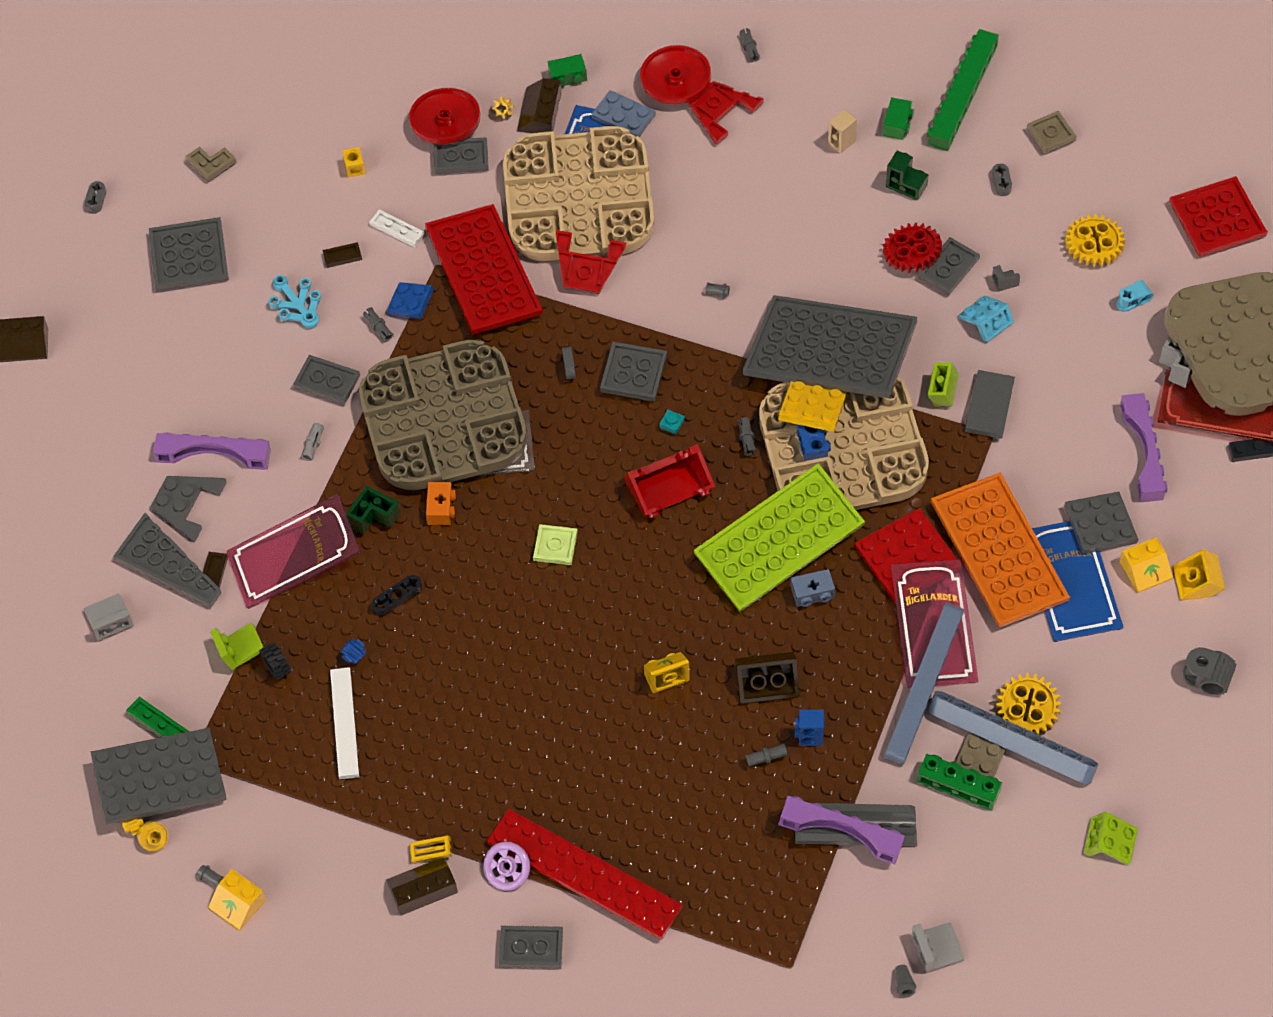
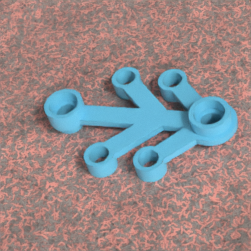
M277 275L273 280L274 288L277 291H283L290 301H282L277 296H272L269 298L270 307L273 309L283 308L278 313L282 321H300L306 328L316 327L319 322V315L316 313L318 302L321 300L320 292L318 290L310 292L311 303L307 310L304 305L308 290L311 288L310 279L303 278L300 280L301 290L299 297H297L288 286L287 278L283 275ZM288 309L298 310L301 314L290 313Z

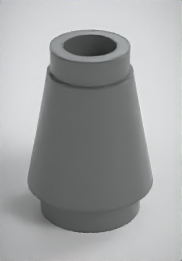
M906 965L897 966L895 968L896 992L899 993L900 997H910L916 992V984Z

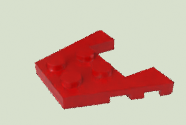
M712 81L700 97L689 102V107L715 144L718 145L728 136V131L717 122L738 103L754 112L764 103V99L759 96L757 98L750 96V93L744 91L742 93L735 91L733 87Z
M556 230L563 288L600 294L625 250L627 243L610 240L607 258L570 252L573 234Z

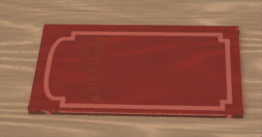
M1166 369L1157 423L1273 442V405L1267 406L1265 411L1248 415L1226 414L1225 410L1217 406L1213 408L1206 403L1192 380L1186 388L1168 381L1171 370Z

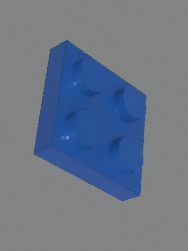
M399 282L388 306V315L422 319L434 291L432 285Z

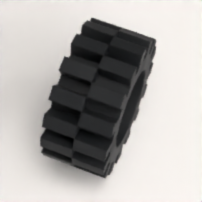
M274 642L259 650L261 658L276 680L291 672L288 661Z

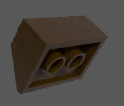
M542 78L526 88L517 129L518 132L541 133L554 131L562 93L561 80Z
M44 316L0 319V363L48 359V326Z
M794 652L735 658L740 703L800 697L797 660Z
M444 858L433 860L386 879L401 916L458 893L455 879Z

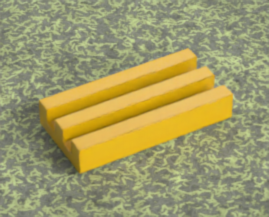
M447 835L411 842V862L416 864L452 857V852L450 851L451 837ZM445 842V845L415 850V848ZM432 852H438V853H433V854H428V855H423V856H417V855H422V854H427V853H432Z

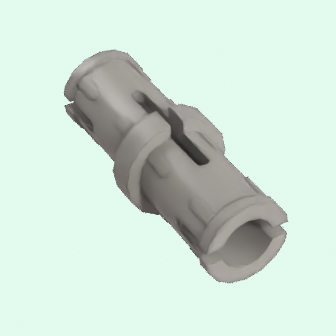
M312 424V429L309 436L306 437V445L301 455L303 459L313 460L316 448L321 443L320 437L324 430L322 424Z

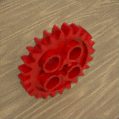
M915 222L914 226L908 223L906 228L900 225L901 230L894 229V234L889 233V238H885V243L883 244L885 261L889 263L890 267L894 265V270L900 268L901 272L907 269L908 273H910L914 269L918 273V268L924 271L926 265L932 267L931 262H937L936 257H941L940 252L943 251L940 234H937L936 229L931 230L930 225L925 228L924 223L920 226L917 225V222Z

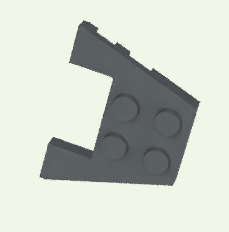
M166 476L150 508L195 543L202 530V526L186 520L202 490L220 496L227 481L225 478Z

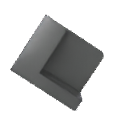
M1000 265L994 266L992 271V279L998 292L1019 286V273L1014 274L1013 270L1003 272Z

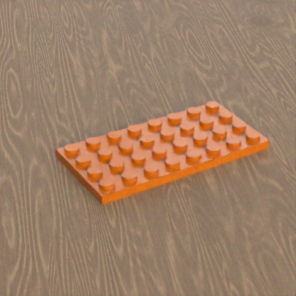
M1001 472L931 498V503L998 628L1069 601L1070 596Z

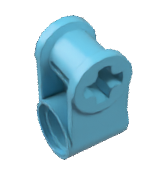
M1139 280L1120 290L1116 305L1119 310L1127 312L1148 303L1154 294L1143 280Z

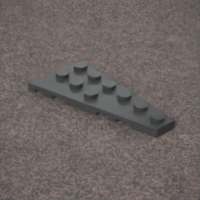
M146 513L143 514L113 556L114 560L210 608L221 595L220 588L187 557L183 550Z

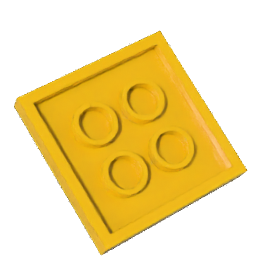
M791 381L778 420L835 432L847 392L838 389L822 388L819 385L809 386L800 381Z

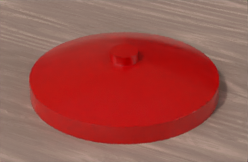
M683 45L666 46L651 53L643 62L640 70L641 85L649 97L660 103L669 105L685 104L697 99L707 90L711 81L710 64L707 58L694 48Z
M439 88L421 95L413 103L409 112L410 126L413 132L420 139L433 144H452L469 137L477 129L481 119L477 100L468 92L456 88Z

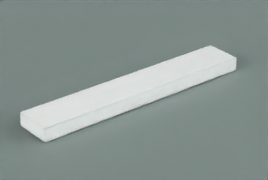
M350 667L332 669L330 673L339 779L359 777L351 670Z

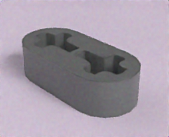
M1002 163L994 165L992 179L995 191L1000 196H1008L1012 190L1009 169Z
M95 181L90 184L85 198L87 212L96 214L101 211L106 196L104 183Z
M563 347L562 355L566 380L575 379L571 347Z

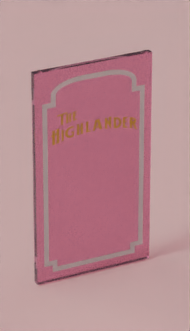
M338 494L226 550L248 609L361 552Z
M961 560L891 565L907 688H911L946 602L963 608L964 613L935 686L978 683Z

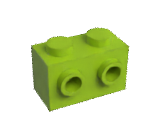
M952 362L934 363L928 390V398L934 406H953L959 373Z

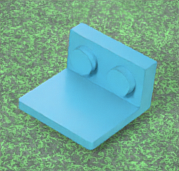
M988 296L978 298L975 303L966 307L958 315L959 319L977 325L982 341L988 342L1014 323L1008 304Z

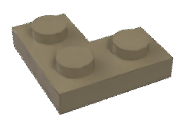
M200 146L186 155V160L208 182L236 163V158L225 147L211 157Z

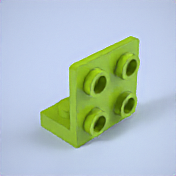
M253 623L247 624L229 636L225 632L221 634L217 627L210 631L221 658L231 670L260 654L259 650L264 647Z
M1107 811L1092 816L1083 853L1092 856L1103 852L1128 865L1131 863L1138 828Z

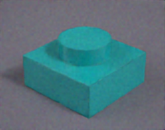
M667 410L659 424L660 428L677 435L685 421V416Z

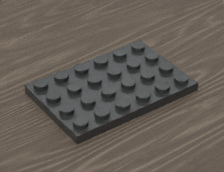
M210 728L90 751L106 825L226 800V793Z

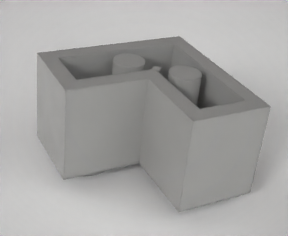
M1169 337L1163 345L1159 362L1171 367L1168 381L1186 388L1192 380L1190 377L1192 370L1180 347H1175Z

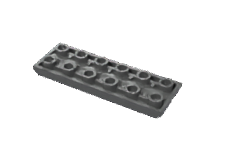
M817 803L825 809L838 810L843 815L858 817L866 823H876L881 828L896 830L905 836L902 846H917L915 807L912 805ZM814 827L795 831V844L864 845L854 836L833 828Z

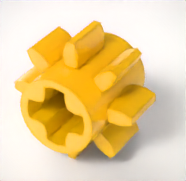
M502 95L500 101L498 99L494 100L496 105L492 109L496 111L495 116L502 115L503 119L507 117L506 113L509 115L513 114L511 108L515 105L511 104V98L505 99L504 95ZM503 104V106H506V109L504 110L500 105Z
M142 818L121 822L125 833L131 831L133 836L138 834L140 827L144 824Z

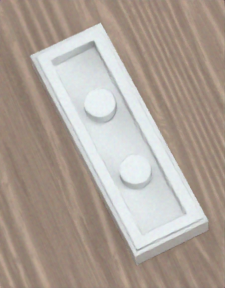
M380 209L369 222L370 226L414 248L425 236L424 231Z

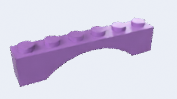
M1144 393L1122 395L1120 408L1123 421L1138 435L1145 450L1146 464L1137 484L1140 503L1163 500L1165 493L1168 491V486L1162 477L1164 476V467L1159 463L1161 455L1160 449L1156 448V432L1152 431L1153 417L1149 416L1148 412L1150 411L1149 400H1146Z
M166 432L157 433L153 454L156 462L176 463L192 455L217 453L233 457L249 469L268 470L271 448L269 441L264 439H236L225 436L209 437L207 435L192 436L189 434L178 435Z
M797 796L787 797L778 823L780 826L795 831L814 827L841 830L861 841L876 859L894 865L898 859L905 837L896 830L881 828L876 823H866L858 817L843 815L838 810L825 809L820 804L805 802Z

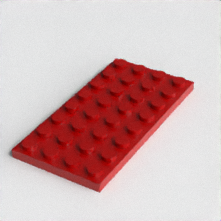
M494 204L425 223V229L473 335L543 314V309Z

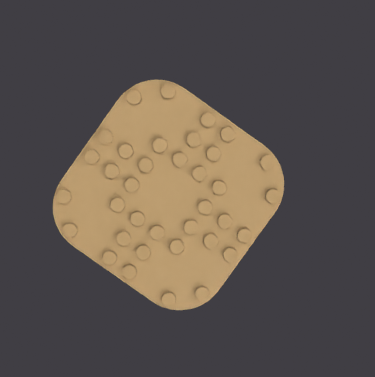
M617 126L590 128V132L564 135H554V131L532 133L517 139L516 143L507 149L503 159L509 234L513 246L523 256L536 261L559 260L556 230L573 234L570 252L598 257L608 255L610 240L626 242V248L622 254H627L642 247L651 237L654 229V211L647 152L640 137L631 134L630 130Z
M899 376L890 398L847 392L835 432L826 430L825 439L830 442L831 452H828V457L804 461L796 432L797 424L778 420L790 383L783 382L768 391V395L762 400L759 410V424L778 491L818 463L855 510L908 499L923 487L928 474V454L917 427L908 389Z

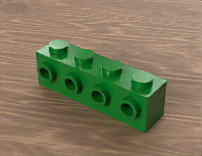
M926 753L917 774L918 783L991 811L995 806L1002 787V782L993 776L982 775L975 769H966L956 762L945 761L940 756Z

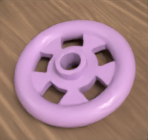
M500 842L492 846L487 852L483 864L484 873L487 880L494 887L504 891L515 890L527 880L530 872V861L527 853L519 845L512 842ZM509 850L516 853L515 858L507 855ZM499 852L502 857L496 862L493 858ZM506 862L510 864L509 870L505 868ZM517 863L522 864L521 872H516ZM496 867L500 873L498 877H495L492 871ZM513 875L514 881L506 883L505 876Z

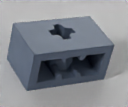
M829 569L791 577V590L797 607L810 606L816 602H828L835 598V587Z

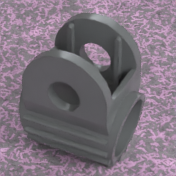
M1199 647L1188 653L1183 677L1190 686L1200 689L1207 694L1224 695V693H1227L1237 664L1232 657L1224 652Z

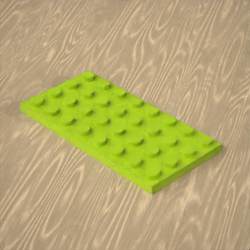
M818 463L694 550V554L738 611L741 612L865 525V521Z

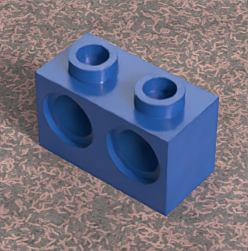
M797 424L796 432L804 461L828 457V452H831L829 440L826 441L825 439L826 430Z
M799 710V717H795V738H799V746H823L824 710Z

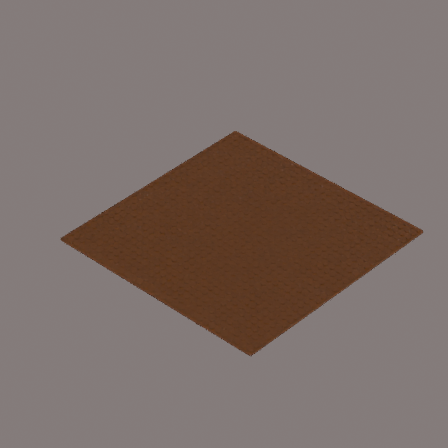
M436 265L426 285H432L434 291L422 319L409 318L389 359L407 355L409 359L441 351L444 345L465 340L483 341L485 345L496 347L506 360L517 402L525 422L528 463H524V468L497 470L451 482L452 490H456V500L452 501V506L455 507V516L451 518V525H427L428 488L420 490L401 489L389 483L382 476L377 464L364 413L362 412L315 507L317 509L323 506L324 510L333 508L337 511L347 534V546L344 550L340 551L342 556L274 590L256 626V631L264 647L271 642L278 646L288 661L291 672L276 680L270 670H268L260 654L236 667L206 727L210 728L220 772L417 841L449 835L451 837L450 851L452 853L483 864L487 852L492 847L487 844L488 838L507 810L511 809L683 904L682 910L670 928L788 969L793 968L839 845L795 844V830L778 825L787 797L797 796L808 803L855 804L909 662L901 603L897 605L894 603L855 549L854 543L920 508L951 550L953 542L931 503V498L976 482L993 437L965 432L966 425L913 409L921 438H923L929 460L927 479L923 487L908 499L856 510L865 521V525L791 576L796 577L829 569L835 587V598L828 602H816L810 606L797 607L791 590V577H789L739 612L694 554V550L778 492L759 424V410L762 400L768 395V391L783 382L743 375V368L747 358L537 294L536 297L543 309L542 315L473 335L443 267ZM612 342L667 351V359L655 402L600 392ZM563 347H571L575 379L566 380L562 355ZM667 410L685 416V421L677 435L660 428L659 424ZM744 417L750 419L751 431L755 436L753 440L756 453L752 456L744 454L743 443L739 438L738 420ZM698 444L716 486L711 489L712 493L702 497L698 494L659 510V515L650 519L648 515L644 516L623 476L633 470H638ZM524 451L510 466H519L521 461H525ZM366 485L399 502L401 514L391 528L376 520L371 523L364 534L348 526L345 514ZM319 510L311 515L309 520L312 521L307 523L309 525L305 527L277 585L338 555L337 550L344 547L345 537L339 520L333 511L328 510L322 513V510ZM320 521L322 525L318 526L315 523ZM539 524L578 529L572 565L533 560ZM317 538L320 539L317 543H314V542H316V541L313 540V539H317ZM319 543L322 544V546H320V547H318V548H317V546L315 547V545H317V544H319ZM322 547V551L317 553L316 550ZM409 575H416L421 579L422 589L418 594L386 615L378 616L373 612L372 600ZM938 583L912 596L913 603L911 597V604L907 605V602L904 601L911 654L932 602L931 594H935ZM409 584L410 586L416 587V584ZM394 592L391 597L399 599L402 593ZM920 595H922V597L924 595L925 601H921ZM380 603L377 605L378 607L384 608V605H381ZM352 638L354 640L359 639L365 644L363 648L367 650L364 656L355 664L345 661L342 658L343 654L340 652L343 646ZM681 652L689 661L690 681L652 693L644 675V665L651 660L665 658L668 654ZM794 652L797 660L800 697L740 703L735 658ZM350 667L359 777L339 779L330 670ZM799 710H824L823 746H799V738H795V717H799ZM784 743L788 756L773 759L770 763L763 762L751 767L748 766L745 755L761 751L764 747L768 749ZM444 842V843H439V844H433V845H431V846L436 847V846L445 845V842ZM498 852L493 859L498 862L502 855ZM506 862L505 868L509 870L510 864ZM517 863L516 872H521L522 864ZM530 868L527 879L582 897Z

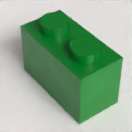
M582 54L547 61L550 79L561 80V87L587 81V70Z
M891 97L883 124V136L904 140L905 133H909L911 123H908L909 119H913L914 116L912 101Z

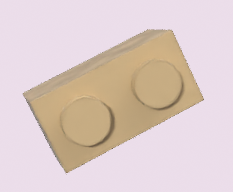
M844 109L829 121L828 143L840 153L856 141L857 119L853 114L848 113Z

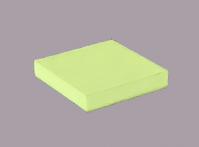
M539 524L533 560L572 565L578 529Z

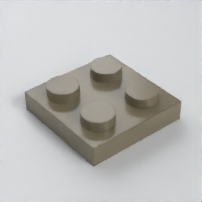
M1059 111L1027 124L1028 131L1044 154L1076 141L1075 133Z
M969 732L956 763L966 769H975L982 775L995 777L1006 748Z

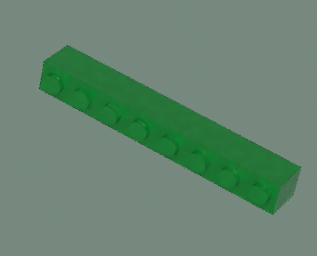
M979 29L977 34L972 36L971 47H967L964 54L965 59L960 61L958 67L959 72L953 76V85L948 87L946 99L941 101L939 107L940 112L934 116V125L928 129V145L949 151L997 49L998 34Z

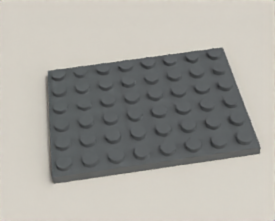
M773 295L743 368V375L789 383L791 381H800L809 386L819 385L827 389H838L840 391L890 398L916 328L917 317Z

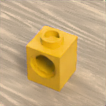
M360 147L342 150L348 178L364 175L365 169Z

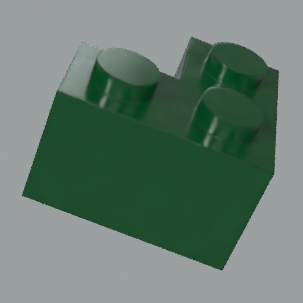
M896 150L887 165L886 188L919 200L928 185L929 174L912 168L913 157L905 152Z
M366 485L345 515L348 526L364 534L374 520L391 528L401 512L398 501Z

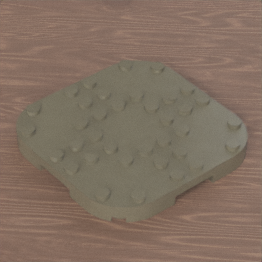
M1258 272L1186 287L1175 293L1165 311V328L1174 346L1180 347L1192 370L1190 377L1203 400L1213 408L1217 406L1225 410L1226 414L1237 416L1265 411L1267 406H1272L1273 273Z
M465 340L444 345L441 351L409 359L407 355L387 359L371 367L366 377L361 380L359 387L360 401L379 470L389 483L398 488L420 490L428 488V482H453L497 471L513 464L525 449L527 441L526 426L517 402L506 360L496 347L485 345L483 341Z

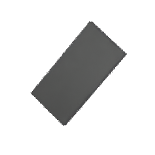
M978 370L965 432L1003 438L1015 376Z

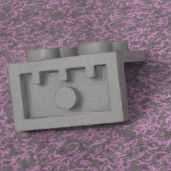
M120 594L84 608L97 641L134 626Z
M951 923L926 930L922 929L921 924L912 927L911 936L925 973L964 961L963 952Z

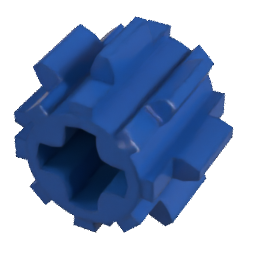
M350 639L340 651L343 654L342 658L348 663H357L367 651L363 648L365 644L359 639Z

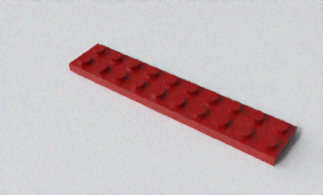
M511 809L507 810L487 840V844L491 846L500 842H512L519 845L528 855L530 868L661 941L683 908V904ZM509 850L507 855L515 858L516 853Z

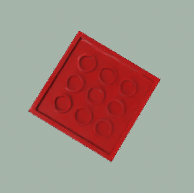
M1237 176L1169 198L1174 212L1199 257L1267 236V230Z
M920 508L854 543L855 549L896 605L901 603L898 582L903 581V574L907 571L917 568L943 567L950 569L954 574L962 570L961 563ZM926 570L907 574L905 577L906 584H901L903 601L906 600V597H912L918 591L921 592L951 576L950 572L945 570Z

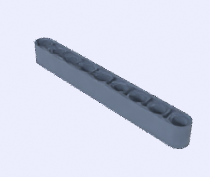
M945 603L884 758L904 765L962 619L963 608Z
M942 691L934 692L928 708L930 714L1081 783L1090 784L1098 767V763L1095 760Z

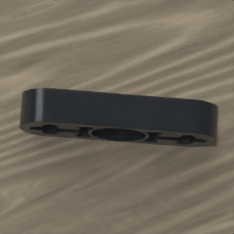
M409 575L372 600L373 612L378 616L386 615L418 594L422 589L421 579L416 575ZM409 584H416V587L410 586ZM394 592L402 593L399 599H394L391 596ZM380 603L381 605H384V608L378 607L377 605Z

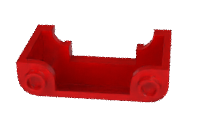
M698 444L648 466L633 470L623 476L643 515H648L649 519L659 515V510L698 494L701 497L712 493L711 489L716 487Z

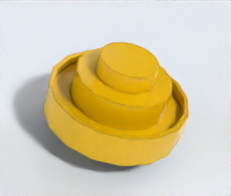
M146 822L138 831V842L141 847L148 851H158L166 845L168 831L159 822Z

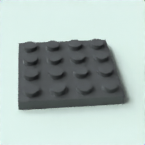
M221 217L149 228L156 291L229 280Z

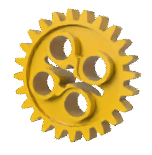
M1095 213L1094 217L1091 218L1087 214L1086 219L1080 216L1079 221L1075 219L1074 223L1069 225L1065 237L1066 248L1069 249V254H1073V259L1080 258L1079 263L1086 261V266L1092 263L1093 267H1096V263H1099L1103 267L1104 262L1110 265L1111 260L1116 261L1117 256H1121L1125 245V233L1121 232V226L1116 227L1117 221L1111 223V217L1105 220L1104 215L1098 218Z
M1029 673L1026 674V678H1022L1018 674L1017 681L1011 677V684L1005 682L1004 686L1006 689L1000 688L999 692L1001 695L997 696V700L1000 703L996 704V708L1001 710L997 712V716H1003V719L1038 735L1040 730L1047 733L1046 726L1052 729L1053 723L1051 721L1057 722L1058 718L1055 715H1060L1061 710L1057 709L1061 707V702L1057 701L1060 699V695H1054L1057 688L1050 689L1051 681L1045 684V677L1037 680V674L1033 678H1030ZM1033 689L1032 702L1027 721L1025 722L1023 718L1030 690ZM1022 690L1026 693V696L1019 697L1016 695V692ZM1038 695H1043L1046 698V700L1040 702L1037 701L1035 697ZM1019 709L1022 714L1015 716L1011 711ZM1037 713L1042 718L1034 720L1031 718V715Z

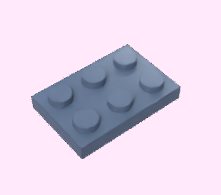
M612 90L608 91L591 114L592 119L604 125L626 128L630 130L631 134L634 136L638 135L639 137L656 115L655 110Z

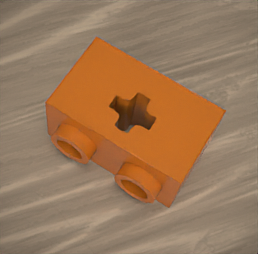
M428 482L427 525H451V518L455 516V507L452 506V501L456 500V490H452L451 482Z

